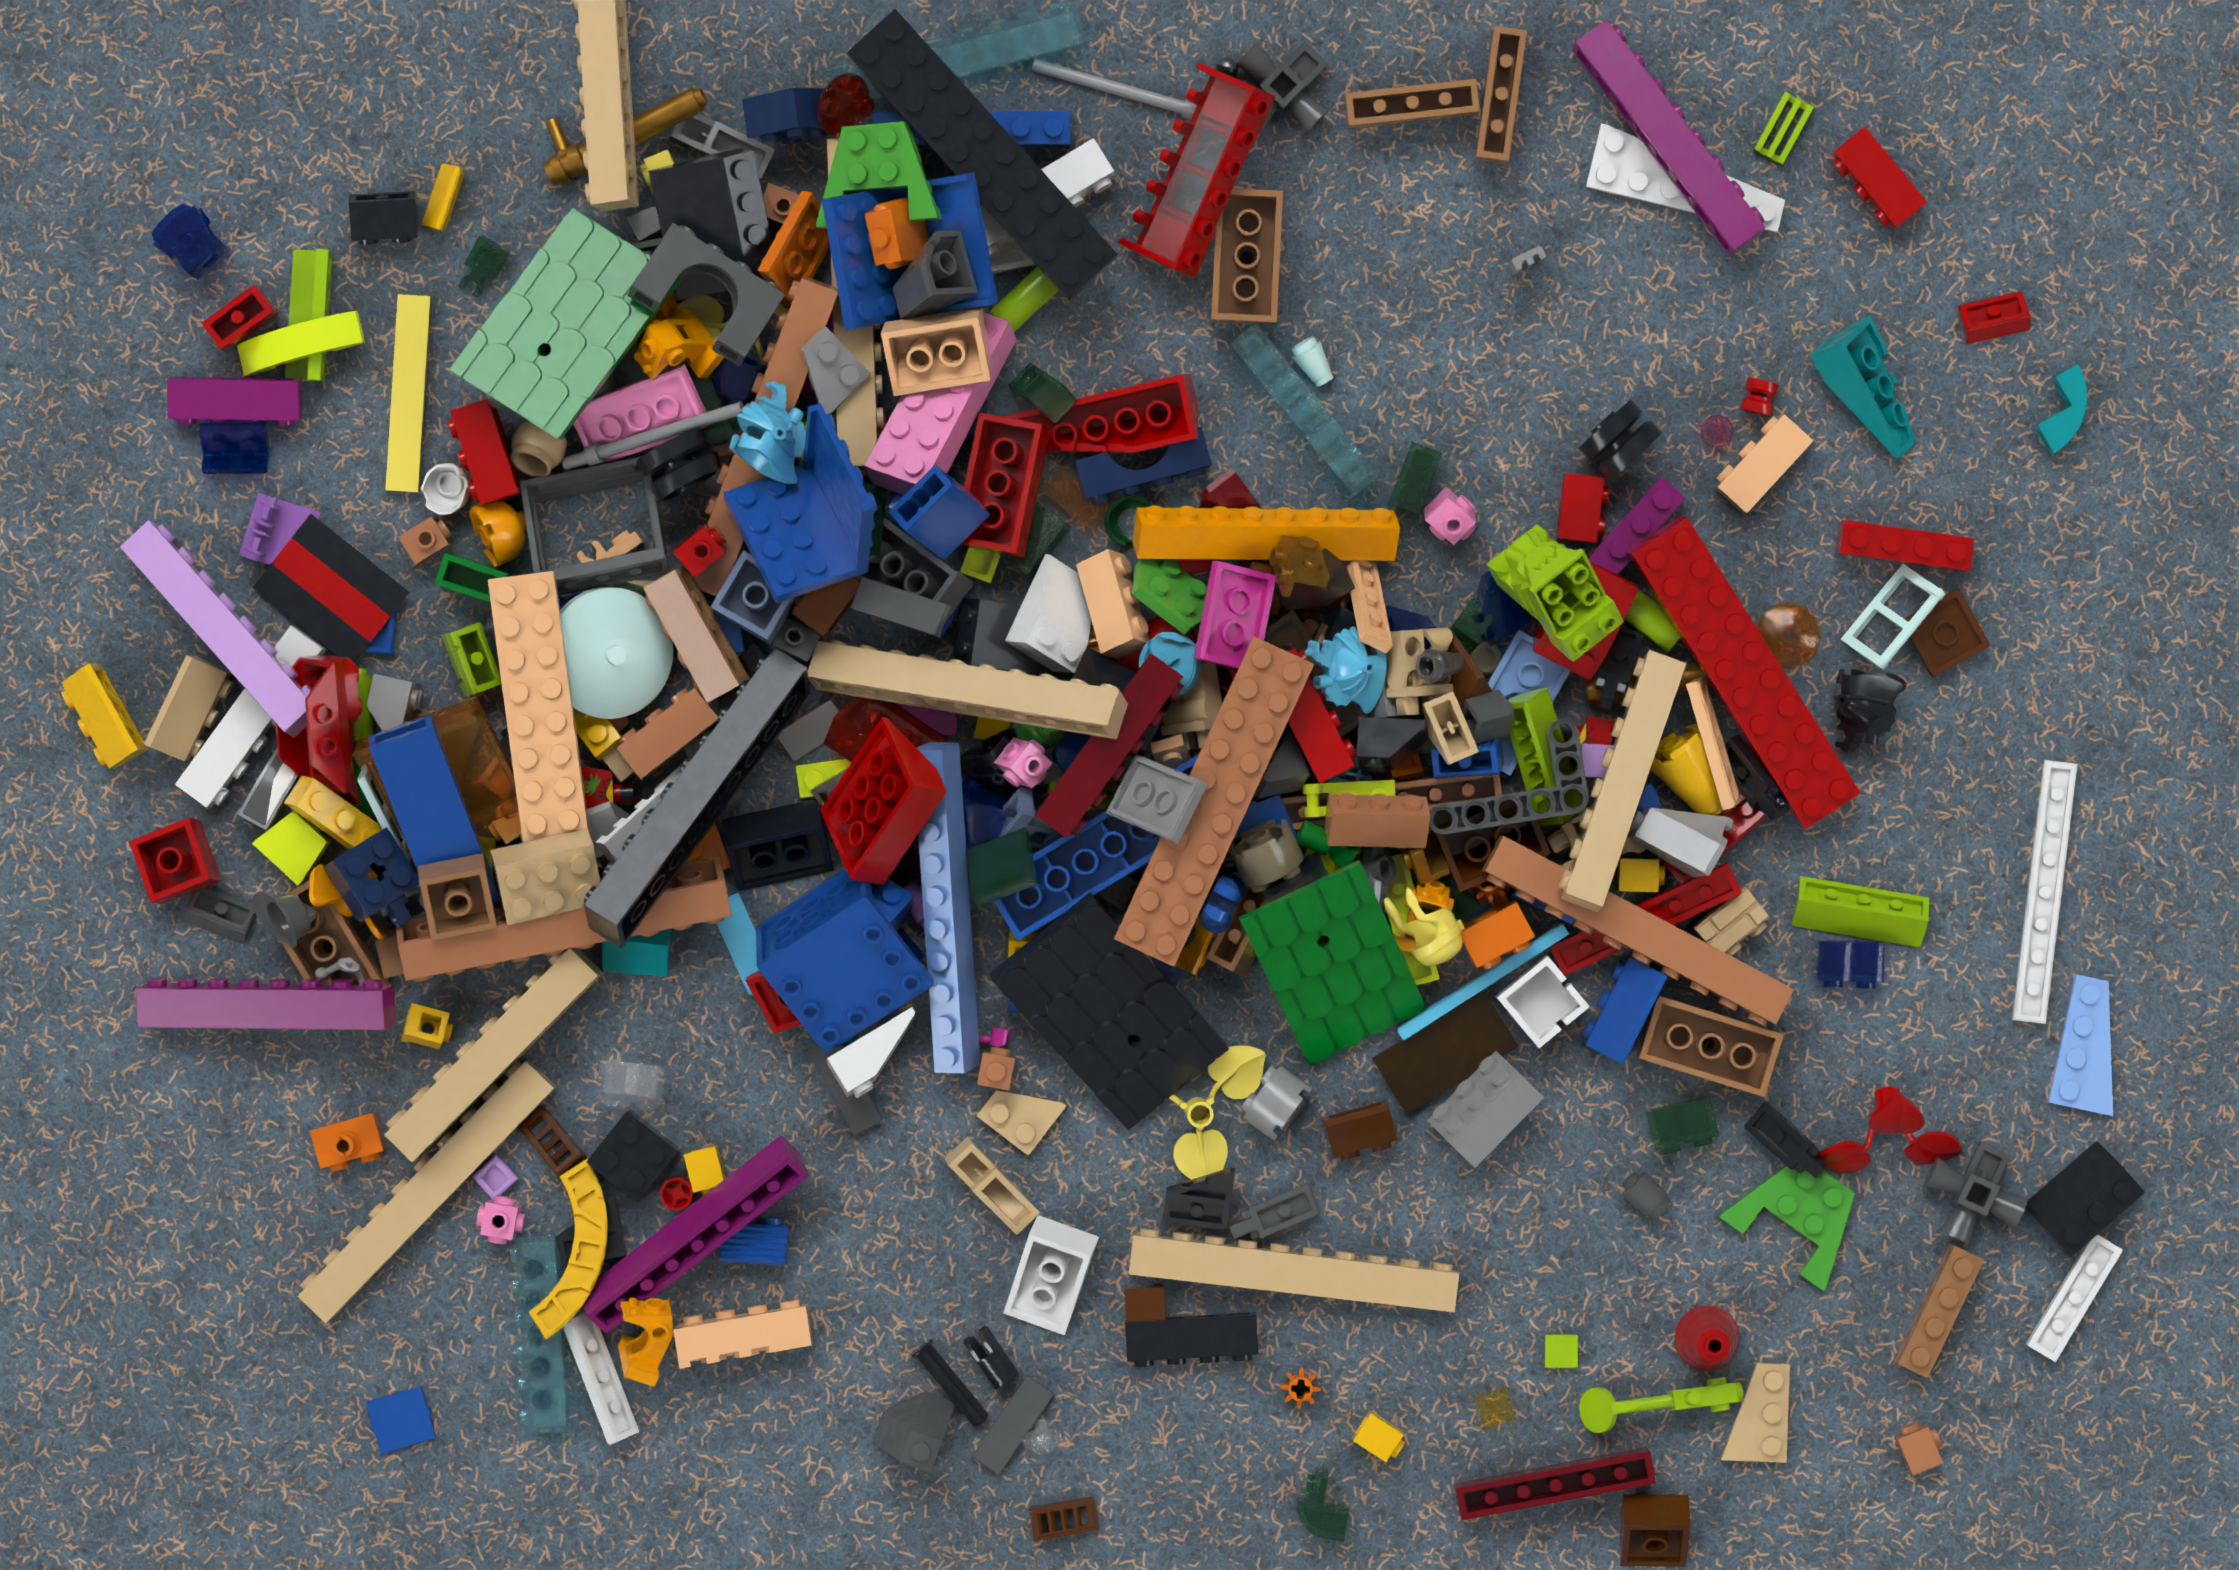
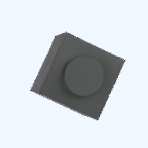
M1500 690L1465 699L1462 713L1475 744L1508 735L1515 715L1512 704L1505 699Z

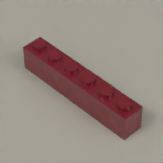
M1150 653L1122 692L1128 705L1117 739L1091 735L1034 815L1065 838H1068L1071 833L1077 836L1088 821L1083 816L1091 806L1096 810L1107 795L1102 789L1109 779L1116 782L1125 770L1126 766L1122 764V761L1130 752L1132 755H1135L1146 739L1141 736L1148 725L1154 729L1165 714L1160 709L1167 699L1174 701L1183 689L1184 685L1180 683L1183 676Z
M1647 1447L1454 1483L1460 1517L1462 1520H1468L1656 1484L1650 1451Z

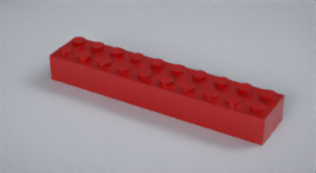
M1679 516L1628 549L1626 553L1751 751L1775 781L1776 786L1779 787V794L1783 795L1790 806L1789 811L1798 825L1807 829L1861 794L1689 519Z

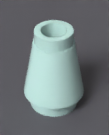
M1314 336L1301 341L1291 348L1294 354L1292 358L1312 382L1315 383L1316 387L1334 378L1321 341L1317 342Z

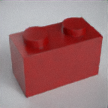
M252 285L201 324L220 350L228 352L279 313L261 288Z
M1570 473L1563 475L1556 532L1557 540L1596 544L1598 537L1603 538L1606 518H1600L1601 505L1608 504L1610 486L1604 485V477Z

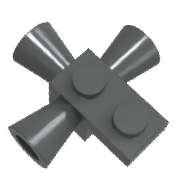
M1305 41L1277 68L1259 42L1254 44L1236 64L1237 67L1262 82L1259 89L1275 96L1259 132L1260 135L1277 108L1284 112L1289 107L1306 133L1310 132L1330 110L1303 93L1310 83L1328 66V63Z
M1979 1141L1963 1175L1939 1157L1935 1159L1926 1176L1924 1187L1954 1194L1952 1200L1959 1203L1940 1231L1970 1244L1977 1212L1987 1216L1989 1211L2014 1229L2025 1211L2028 1200L1998 1192L2000 1186L1997 1185L2010 1159V1154Z

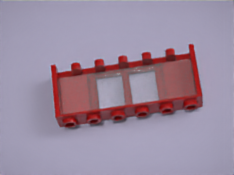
M1199 62L1196 69L1209 74V80L1203 93L1190 89L1186 94V100L1197 105L1190 123L1181 119H1177L1173 123V130L1184 136L1176 153L1164 149L1159 155L1161 162L1170 165L1164 182L1160 183L1153 179L1147 182L1146 190L1157 195L1150 214L1139 209L1133 214V221L1144 226L1137 243H1133L1120 238L1118 243L1194 278L1215 234L1216 224L1223 208L1228 202L1235 181L1241 173L1242 165L1250 147L1256 141L1275 98L1274 95Z

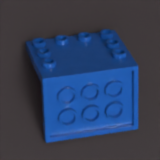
M975 172L929 180L933 190L932 196L941 212V219L925 221L928 238L936 231L961 230L978 293L933 314L998 304ZM908 187L872 190L821 199L845 330L901 320L892 287L909 265L895 269H888L885 265L875 266L864 213L873 210L877 204L908 197Z
M821 403L808 407L803 466L794 468L798 479L796 484H785L767 477L724 492V501L776 604L868 572L870 548L873 547L871 536L872 530L875 529L873 517L874 512L877 511L876 501L872 493H867L864 489L861 471L858 466L853 467L849 459L848 446L844 440H839L836 434L835 421L830 413H825Z
M846 868L756 926L757 968L825 1055L934 985L931 975L873 902L872 883L851 880Z

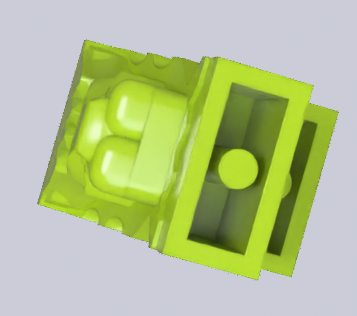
M1538 524L1486 564L1496 584L1541 623L1551 644L1572 662L1576 661L1624 623L1614 601L1606 595L1585 552L1582 549H1568L1565 545L1558 544L1550 539L1547 531Z

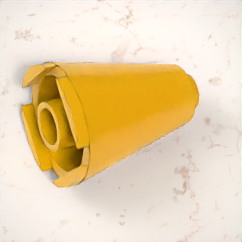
M1698 725L1685 726L1683 728L1686 733L1677 736L1673 732L1660 740L1650 770L1695 813L1718 815L1723 809Z

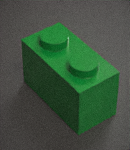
M452 552L444 553L435 584L491 603L488 579L510 577L512 572Z

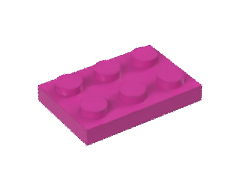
M1212 561L1194 659L1239 669L1253 637L1255 636L1264 641L1275 586V575L1221 561Z

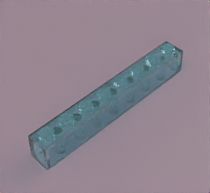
M1068 0L1050 5V11L1039 14L1037 9L1024 11L1018 14L1019 19L1006 22V18H999L987 22V28L975 31L974 26L956 30V36L943 39L942 35H937L924 39L959 80L1087 45L1077 3L1070 5ZM841 61L829 65V71L823 72L827 88H834L837 113L886 100L855 64L848 65V61Z

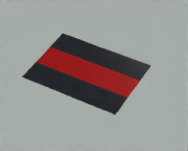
M311 513L252 587L337 656L348 657L353 663H355L410 593Z

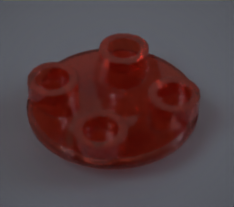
M844 73L828 83L818 103V120L825 133L839 138L842 127L861 125L864 118L872 114L874 101L869 98V91L865 81L856 74Z

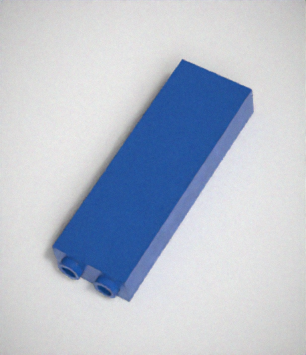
M432 715L368 736L370 752L417 871L420 865L483 853L495 905V902L500 901L492 870Z

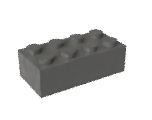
M878 510L875 511L873 517L875 529L872 530L871 536L873 547L870 548L868 572L855 576V578L861 582L862 577L947 604L951 607L946 619L947 621L974 582L945 560L940 559L907 532L894 525L892 520Z

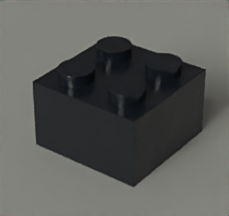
M629 1109L586 1163L638 1203L681 1149L633 1110Z

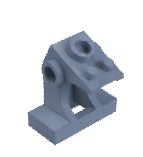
M1019 787L990 821L993 849L1005 851L1011 843L1043 849L1063 837V835L1034 815L1037 810L1033 806L1032 789Z

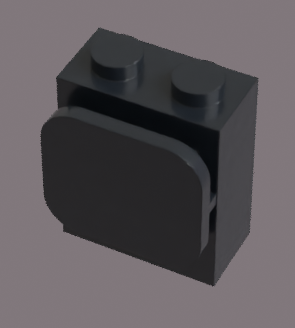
M963 598V604L958 613L953 649L955 659L963 661L970 666L979 667L980 664H987L1001 671L1009 672L1010 669H1018L1028 675H1039V662L1005 642L1021 606L982 599Z

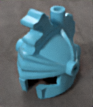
M775 381L767 382L765 387L771 390V399L767 396H762L757 399L758 405L752 401L749 407L744 406L742 408L743 412L737 415V420L744 433H742L741 438L736 434L733 435L729 448L764 476L781 483L796 484L798 479L795 474L794 460L802 456L805 448L806 432L804 424L800 422L804 414L801 410L794 407L788 414L785 410V403L787 401L785 384H778Z
M1352 626L1349 630L1344 628L1340 633H1336L1332 641L1324 639L1321 650L1319 649V642L1309 640L1305 656L1313 664L1322 666L1323 674L1313 678L1314 687L1321 689L1326 700L1333 702L1335 706H1347L1351 701H1354L1362 713H1370L1377 704L1384 687L1387 669L1386 653L1373 648L1375 655H1367L1366 644L1359 641L1358 631L1355 626Z

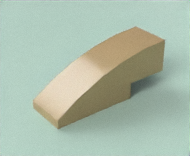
M968 1136L944 1159L947 1165L1016 1235L1040 1213L1029 1199Z

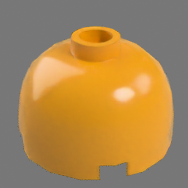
M504 501L484 506L477 504L471 507L469 510L470 521L476 536L480 535L486 547L483 552L493 567H497L516 558L523 550L526 542L524 531L527 530L524 513L522 511L516 513L514 508Z

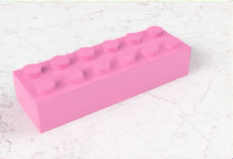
M983 312L988 335L991 381L901 395L864 465L874 485L905 495L935 464L944 472H948L1017 340L1009 321Z

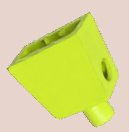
M293 811L258 837L252 844L297 886H300L306 882L311 871L330 845L331 840L321 832V829Z

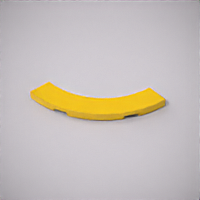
M588 1159L560 1175L571 1201L575 1222V1235L569 1262L562 1278L549 1295L529 1311V1314L546 1340L564 1328L583 1307L595 1287L605 1259L608 1241L606 1204L593 1168L586 1163Z

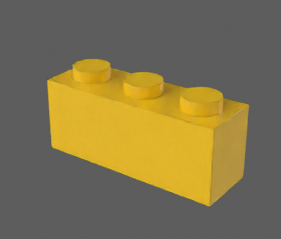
M301 776L284 802L288 807L349 850L382 830L377 822L315 778Z

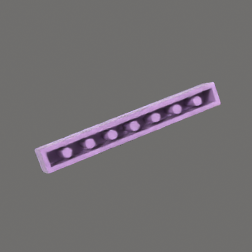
M148 520L120 548L285 733L295 738L307 727L305 698L312 689L308 685L301 687L295 680L299 676L298 673L286 661L281 664L276 659L275 655L278 651L265 638L260 641L254 634L257 627L245 615L240 618L235 613L234 609L237 605L224 592L219 595L213 588L216 584L215 580L204 569L199 572L193 566L196 559L183 546L180 549L177 548L172 542L176 538L174 534L164 524L158 527Z

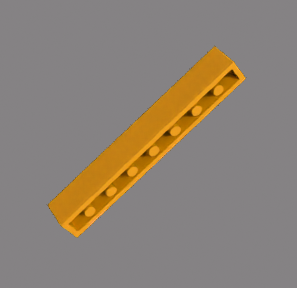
M1154 505L1147 508L1136 507L1132 542L1137 559L1270 560L1271 550L1274 546L1277 547L1281 535L1297 538L1305 536L1319 542L1324 560L1395 561L1400 525L1395 511L1385 508H1376L1374 510L1343 508L1336 510L1319 507L1310 509H1291L1289 507L1260 509L1257 507H1246L1245 509L1223 506L1213 508H1194L1192 506L1163 508Z

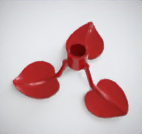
M1887 1086L1877 1089L1874 1093L1876 1111L1871 1112L1865 1143L1861 1146L1856 1141L1840 1142L1821 1151L1816 1157L1829 1167V1171L1837 1173L1857 1172L1865 1168L1871 1161V1156L1867 1151L1871 1147L1874 1132L1881 1134H1906L1911 1145L1904 1149L1905 1156L1919 1164H1933L1937 1157L1947 1161L1957 1156L1963 1148L1955 1136L1942 1131L1928 1132L1919 1136L1918 1139L1915 1138L1912 1133L1919 1131L1925 1124L1923 1114L1910 1100L1901 1095L1898 1088Z

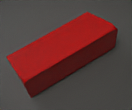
M2022 291L1958 306L1967 344L2030 330L2031 317Z

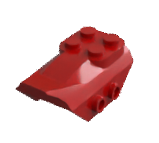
M335 655L299 657L292 666L299 675L295 680L301 687L308 685L312 689L305 698L307 727L293 738L285 733L275 722L278 759L299 777L315 778L348 803L359 805L361 802L352 763L354 722L358 720L359 715L362 713V702L358 696L357 686L359 681L358 666L348 657Z

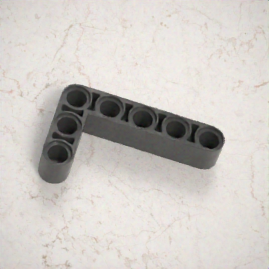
M1561 718L1552 721L1547 727L1546 739L1554 787L1435 806L1430 810L1429 829L1436 834H1451L1575 814L1583 811L1588 804L1589 795L1576 725L1569 719ZM1559 724L1566 725L1571 732L1569 740L1565 743L1558 742L1553 735L1555 727ZM1563 757L1572 758L1576 764L1574 773L1569 776L1562 774L1559 770V762ZM1570 789L1577 790L1581 795V802L1576 808H1570L1564 802V795ZM1538 794L1544 795L1549 802L1547 810L1541 814L1535 812L1531 806L1533 797ZM1503 800H1511L1515 804L1516 813L1512 818L1506 819L1500 815L1499 805ZM1471 805L1480 806L1484 813L1482 821L1477 824L1470 823L1466 818V811ZM1439 810L1447 811L1451 817V823L1445 829L1437 828L1433 822V817Z

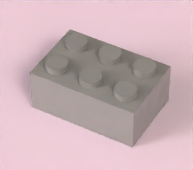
M1495 1051L1480 1063L1479 1068L1468 1080L1458 1085L1456 1092L1445 1103L1440 1104L1427 1121L1476 1168L1544 1097L1509 1062Z

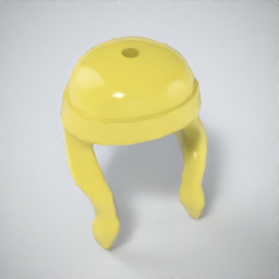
M1407 888V904L1418 920L1403 924L1395 905L1389 898L1386 897L1384 899L1386 913L1392 919L1395 928L1415 938L1416 946L1411 951L1421 964L1425 966L1439 965L1452 959L1460 952L1463 943L1461 932L1465 928L1461 919L1456 921L1450 909L1443 908L1429 914H1424L1415 894L1410 888Z

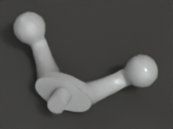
M340 958L332 966L326 969L320 967L315 971V977L320 980H325L331 973L343 970L352 973L359 985H362V981H365L358 963L351 958Z

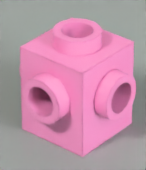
M1447 487L1423 509L1425 521L1431 525L1429 529L1441 541L1447 539L1455 545L1460 539L1465 540L1476 527V518L1473 511L1475 509L1474 505L1463 495L1458 498Z
M1013 737L994 761L1004 772L1002 776L1015 787L1023 785L1029 788H1033L1044 780L1047 775V769L1052 764L1044 755L1046 753L1045 748L1033 739L1028 742Z
M497 1195L494 1201L488 1200L485 1202V1207H479L476 1226H481L480 1235L488 1236V1242L507 1244V1239H515L517 1233L522 1234L524 1228L525 1214H521L522 1205L514 1204V1198ZM496 1215L504 1218L505 1223L503 1227L494 1225L493 1218Z

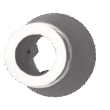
M1434 649L1424 651L1416 662L1419 676L1429 682H1436L1459 673L1464 667V659L1459 653Z

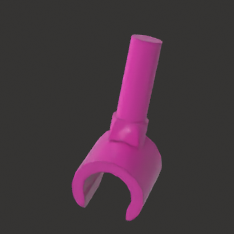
M993 1027L991 1037L979 1035V1044H989L996 1047L1006 1046L1011 1032L1007 1029Z

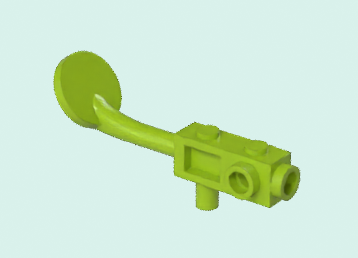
M1726 1377L1707 1379V1386L1667 1391V1395L1615 1401L1613 1395L1607 1389L1594 1387L1586 1390L1582 1395L1579 1413L1584 1426L1589 1431L1605 1433L1615 1425L1617 1414L1669 1408V1411L1705 1406H1710L1711 1412L1730 1410V1403L1743 1401V1389L1740 1382L1727 1383Z

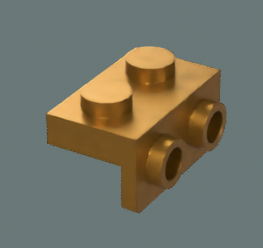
M1281 535L1277 547L1274 546L1271 550L1269 561L1270 565L1273 566L1275 582L1279 585L1282 596L1290 597L1295 582L1326 588L1330 575L1319 542L1305 536L1297 538Z
M1433 832L1428 833L1426 848H1398L1401 851L1407 869L1413 868L1420 884L1437 880L1450 873L1449 866Z

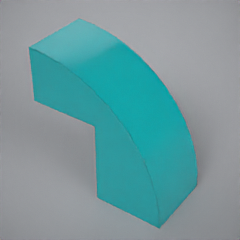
M2079 364L2051 378L2067 407L2034 426L2049 455L2059 451L2074 437L2085 415L2087 387Z

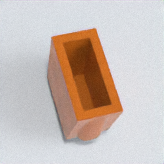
M908 197L877 204L873 210L864 213L875 266L885 265L888 269H895L910 265L929 240L925 221L913 222L909 220Z

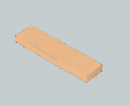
M1344 561L1359 641L1387 654L1393 647L1377 564L1372 561Z
M1704 677L1694 679L1687 683L1686 687L1722 809L1727 810L1738 805L1741 798L1706 679Z

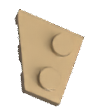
M996 1090L977 1114V1117L1029 1156L1067 1105L1059 1101Z

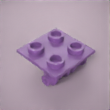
M258 493L239 555L270 565L310 513L319 519L321 512Z

